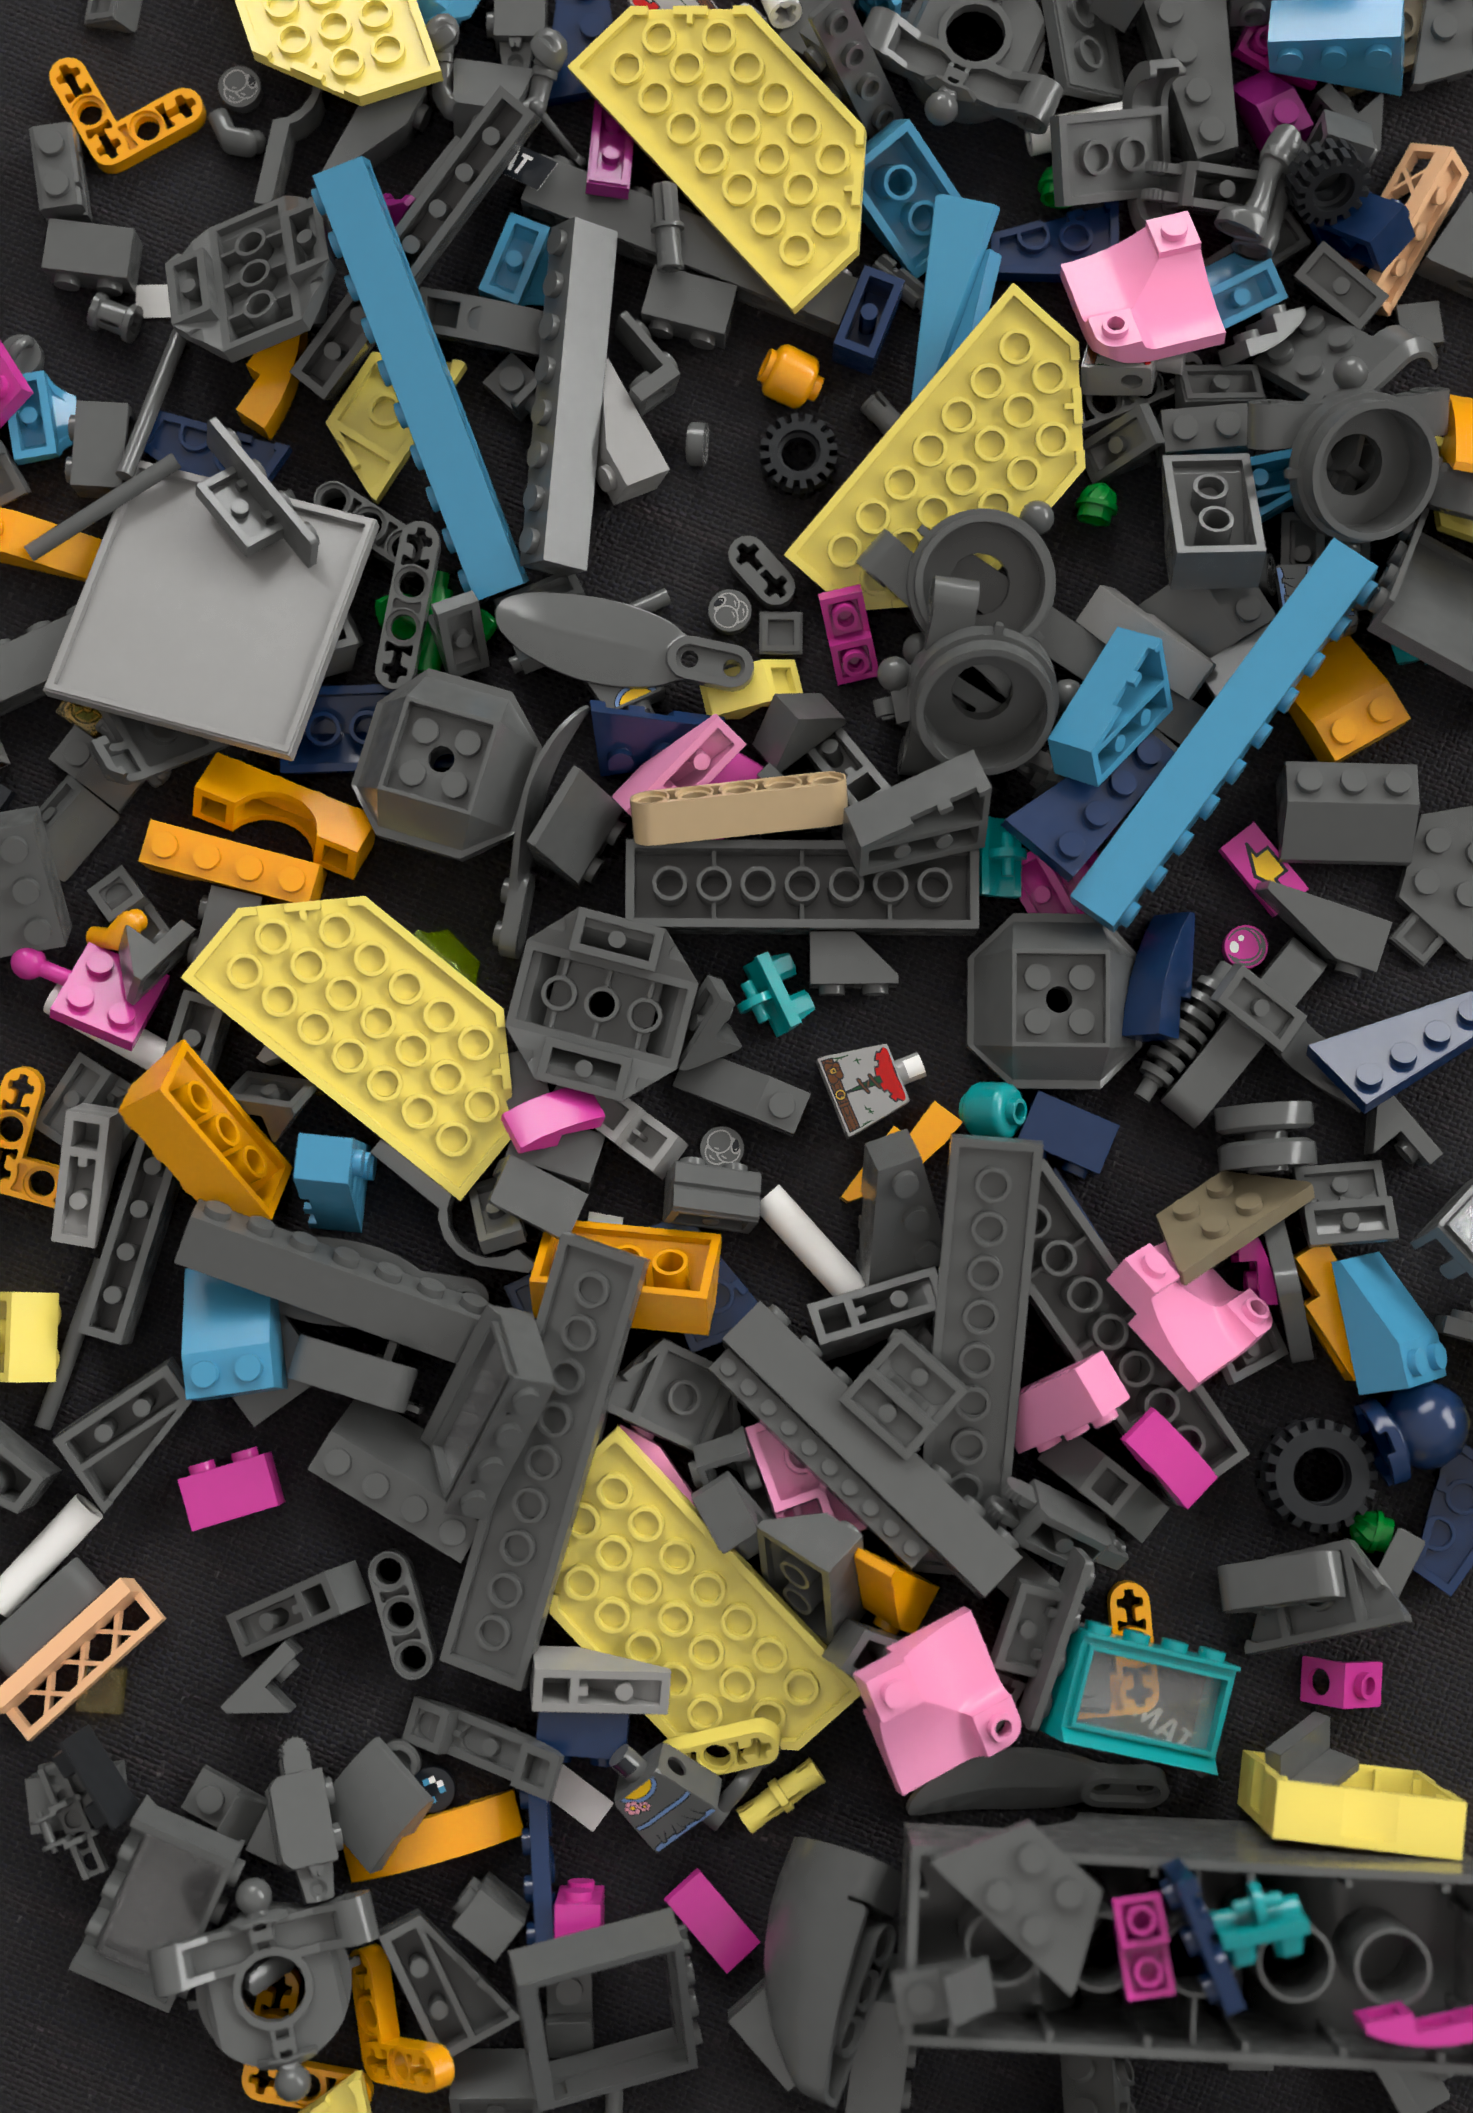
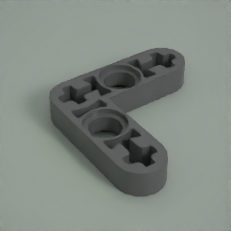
M1283 1219L1264 1232L1263 1235L1276 1285L1292 1364L1314 1360L1298 1273Z

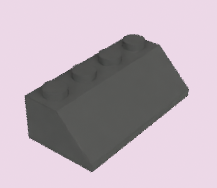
M354 1399L330 1431L307 1470L461 1563L466 1559L471 1550L479 1519L443 1513L447 1501H444L431 1448L420 1439L424 1428L396 1411Z

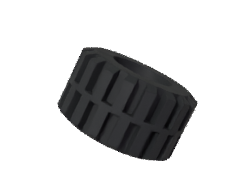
M1318 1418L1292 1420L1286 1423L1285 1428L1275 1429L1270 1434L1273 1437L1269 1443L1264 1442L1260 1451L1264 1452L1262 1460H1256L1255 1469L1260 1470V1478H1256L1257 1488L1263 1490L1264 1496L1261 1497L1266 1506L1274 1510L1273 1514L1279 1519L1310 1532L1319 1533V1531H1325L1330 1533L1338 1531L1337 1527L1339 1526L1349 1527L1355 1523L1353 1519L1355 1515L1363 1516L1369 1509L1364 1504L1367 1498L1374 1499L1376 1490L1371 1489L1372 1480H1378V1471L1371 1468V1462L1375 1461L1372 1451H1367L1364 1448L1366 1444L1364 1439L1360 1435L1353 1434L1351 1432L1352 1429L1344 1424ZM1313 1448L1327 1450L1335 1459L1338 1468V1479L1334 1489L1329 1495L1318 1501H1309L1303 1498L1298 1493L1293 1478L1294 1468L1298 1459L1305 1452Z

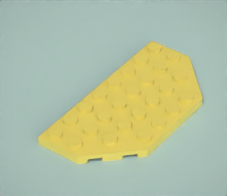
M235 0L255 61L359 106H365L443 81L442 72L416 0Z
M733 5V9H709L708 6H673V9H649L648 6H630L567 66L571 74L669 180L676 184L682 194L794 315L859 256L867 137L865 126L751 5Z
M1012 283L783 555L825 592L860 584L866 610L904 608L907 606L886 587L883 588L855 562L884 528L914 553L923 538L917 531L922 524L930 530L945 518L971 509H995L1020 518L1023 507L1035 500L1044 501L1052 508L1086 468L1082 435L1083 410L1079 379V341L1016 284ZM974 554L996 570H999L1002 566L998 560L990 555Z
M366 896L237 908L181 976L184 981L459 1201L463 1199L511 1140L501 1121L502 1114L509 1111L506 1101L512 1097L504 1008Z
M619 1426L597 1444L549 1608V1614L582 1648L671 1669L668 1714H645L668 1739L753 1718H765L771 1720L779 1727L781 1731V1750L799 1751L861 1695L855 1679L821 1657L828 1646L735 1548L724 1554L718 1549L697 1508ZM753 1738V1739H752V1740H758V1741L761 1743V1741L759 1740V1738Z

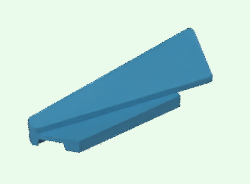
M939 194L935 197L911 403L990 309L1002 255L987 249L1000 211V207L995 204L946 194Z

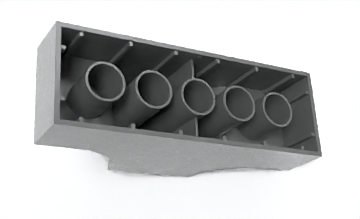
M1077 1812V1817L1073 1820L1059 1824L1037 1826L1103 1890L1075 1992L1069 1996L930 1863V1859L934 1854L942 1851L943 1853L950 1852L971 1844V1840L987 1834H997L1006 1828L904 1823L897 1970L987 1955L996 2008L959 2026L951 2027L949 2018L900 2026L896 2007L895 2015L902 2045L1473 2075V2042L1441 2047H1419L1388 2042L1366 2034L1355 2021L1353 2011L1401 2001L1413 2013L1414 2018L1473 2005V1858L1464 1852L1461 1861L1272 1838L1254 1821ZM1178 1857L1195 1876L1201 1891L1196 1895L1200 1896L1209 1914L1211 1911L1232 1907L1231 1901L1247 1898L1246 1883L1258 1881L1262 1894L1280 1891L1281 1897L1296 1894L1301 1909L1309 1920L1311 1934L1303 1935L1301 1954L1282 1957L1276 1955L1272 1942L1255 1945L1257 1960L1251 1965L1236 1968L1232 1965L1227 1952H1224L1246 2007L1227 2016L1218 2002L1214 2004L1209 2003L1198 1978V1975L1206 1972L1199 1955L1190 1957L1179 1932L1180 1928L1186 1926L1179 1908L1171 1911L1159 1882L1167 1879L1161 1864ZM1161 1892L1170 1941L1168 1949L1177 1995L1126 2002L1111 1899ZM1216 1933L1212 1934L1215 1943L1219 1942Z

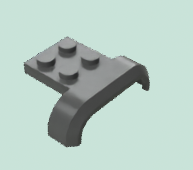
M1177 58L1147 60L1138 63L1131 70L1126 80L1123 92V110L1050 117L1055 207L1127 200L1129 215L1137 232L1146 226V220L1177 213L1174 210L1164 209L1165 204L1141 200L1143 189L1160 188L1163 191H1167L1169 177L1153 176L1144 171L1147 161L1171 163L1168 96L1175 79L1186 75V67Z
M1313 305L1306 311L1307 315L1292 334L1273 348L1260 353L1252 361L1253 364L1258 365L1260 376L1300 397L1304 401L1322 400L1325 394L1339 390V387L1334 382L1332 373L1334 365L1343 357L1349 355L1360 357L1368 367V377L1361 388L1379 391L1407 364L1417 358H1424L1426 366L1435 370L1438 367V354L1434 344L1429 339L1402 325L1388 326L1377 332L1374 336H1371ZM1331 452L1328 456L1326 468H1330L1333 464Z
M99 710L117 743L111 744L107 736L104 735L91 740L89 750L108 781L131 785L208 756L231 745Z

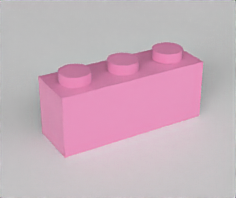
M1103 1350L1020 1388L1014 1444L1018 1454L1036 1447L1039 1453L1044 1452L1062 1441L1061 1435H1064L1065 1439L1069 1441L1086 1432L1090 1428L1089 1423L1092 1422L1095 1429L1119 1416L1115 1408L1127 1401L1130 1396Z

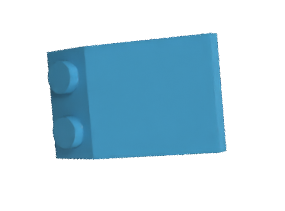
M896 119L866 142L861 220L900 266L915 278H919L927 270L936 195L961 196L911 120Z
M1380 1252L1331 1262L1359 1395L1408 1389L1447 1376L1445 1370L1447 1354L1444 1346L1439 1341L1438 1332Z
M190 1268L185 1269L181 1357L186 1400L206 1401L288 1389L278 1300Z

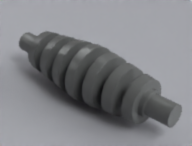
M1221 960L1211 975H1200L1194 982L1199 990L1192 988L1191 999H1186L1188 1003L1181 1001L1179 1039L1156 1041L1161 1047L1151 1045L1147 1052V1056L1154 1063L1143 1061L1139 1068L1144 1079L1134 1092L1138 1099L1149 1103L1158 1088H1169L1175 1082L1169 1072L1181 1075L1186 1069L1185 1064L1181 1060L1192 1062L1197 1056V1052L1193 1047L1203 1049L1208 1041L1203 1033L1211 1034L1215 1027V1023L1210 1017L1219 1018L1222 1009L1212 1002L1210 998L1232 965Z

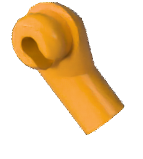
M140 909L123 911L108 928L90 927L86 933L87 944L91 942L104 949L119 951L125 926L128 925L141 934V931L145 930L148 925L147 916Z

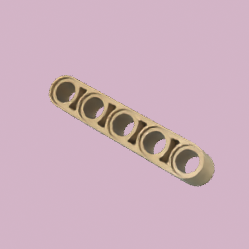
M826 771L639 792L630 797L634 841L639 845L656 846L843 824L844 808L848 807L846 775L840 772Z

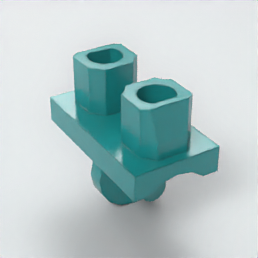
M988 817L985 847L979 848V896L1016 899L1021 897V861L1027 859V849L1021 848V842L1000 826L1005 820L1002 818Z
M767 951L756 956L754 961L743 967L749 981L744 982L740 986L747 1000L741 1002L736 1007L740 1014L753 1011L759 1024L769 1021L776 1037H779L802 1023L801 1020L814 1011L815 1006L809 993L805 990L789 996L783 984V981L797 974L796 966L790 954L784 953L770 957Z
M1258 1881L1246 1883L1247 1898L1231 1901L1232 1907L1210 1912L1223 1951L1227 1952L1232 1965L1236 1968L1251 1965L1257 1960L1255 1945L1272 1942L1276 1955L1282 1957L1301 1954L1303 1935L1311 1934L1309 1920L1301 1909L1297 1895L1292 1894L1281 1897L1280 1891L1262 1894Z

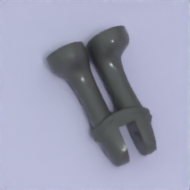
M1291 124L1278 125L1267 139L1259 156L1260 167L1256 184L1247 203L1244 206H1224L1218 212L1214 221L1217 229L1233 237L1230 244L1231 249L1242 257L1253 261H1265L1272 257L1279 241V234L1288 200L1284 188L1287 186L1284 181L1285 174H1292L1288 168L1292 161L1297 163L1301 161L1297 155L1300 151L1304 149L1307 154L1310 153V147L1302 140L1298 129Z

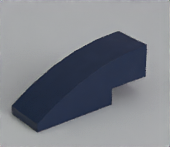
M1190 911L1154 915L1137 952L1129 980L1124 1007L1123 1037L1141 1042L1179 1039L1181 1000L1191 999L1195 913Z

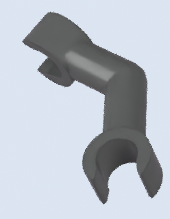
M777 1758L766 1765L740 1770L719 1796L717 1810L704 1818L702 1822L716 1831L725 1821L733 1807L749 1790L761 1770L769 1767Z

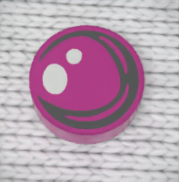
M1250 925L1234 928L1225 936L1222 943V954L1226 962L1232 966L1234 963L1242 964L1247 969H1252L1259 965L1265 959L1268 952V943L1265 935L1258 928Z

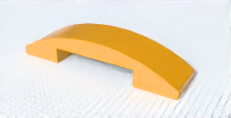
M513 1788L471 1800L469 1804L425 1816L415 1833L401 1838L385 1866L380 1871L369 1874L345 1844L343 1850L353 1883L422 1868L494 1846L521 1836L524 1824Z

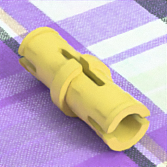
M809 1757L779 1780L773 1778L767 1783L768 1788L741 1807H738L736 1811L747 1829L753 1834L783 1811L789 1813L795 1809L793 1804L812 1790L823 1785L826 1780Z

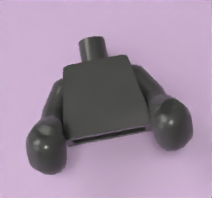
M449 13L437 14L427 22L426 29L443 76V81L432 84L433 101L443 117L454 123V136L462 138L500 85L528 108L531 101L535 99L541 100L545 104L546 112L553 82H557L558 73L568 56V42L559 31L546 27L538 30L530 44L532 53L535 55L533 68L455 58L453 64L454 46L458 44L460 34L456 18Z

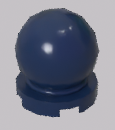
M1430 1381L1408 1389L1395 1390L1389 1396L1384 1407L1376 1399L1369 1398L1353 1408L1359 1435L1362 1437L1369 1434L1377 1454L1373 1455L1375 1461L1372 1464L1388 1486L1408 1482L1411 1478V1466L1423 1470L1444 1467L1462 1453L1468 1440L1471 1420L1461 1398L1448 1387Z

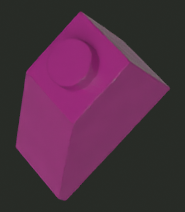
M1268 70L1259 72L1233 85L1235 107L1259 152L1263 149L1272 131L1280 124L1295 126L1300 132L1302 140L1306 141L1314 123L1293 86Z

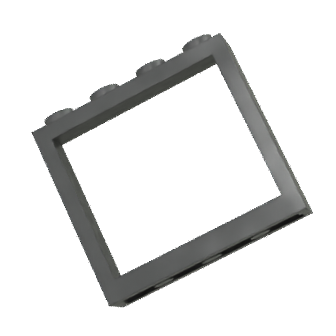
M671 1907L508 1951L529 2078L539 2113L698 2068L696 2045L703 2043L698 2021L697 2019L692 2020V2017L699 2016V2008L694 1989L688 1988V1986L694 1985L696 1982L690 1957H685L684 1955L692 1952V1948L688 1940L686 1925L677 1926ZM663 1954L672 2028L549 2061L537 1988Z

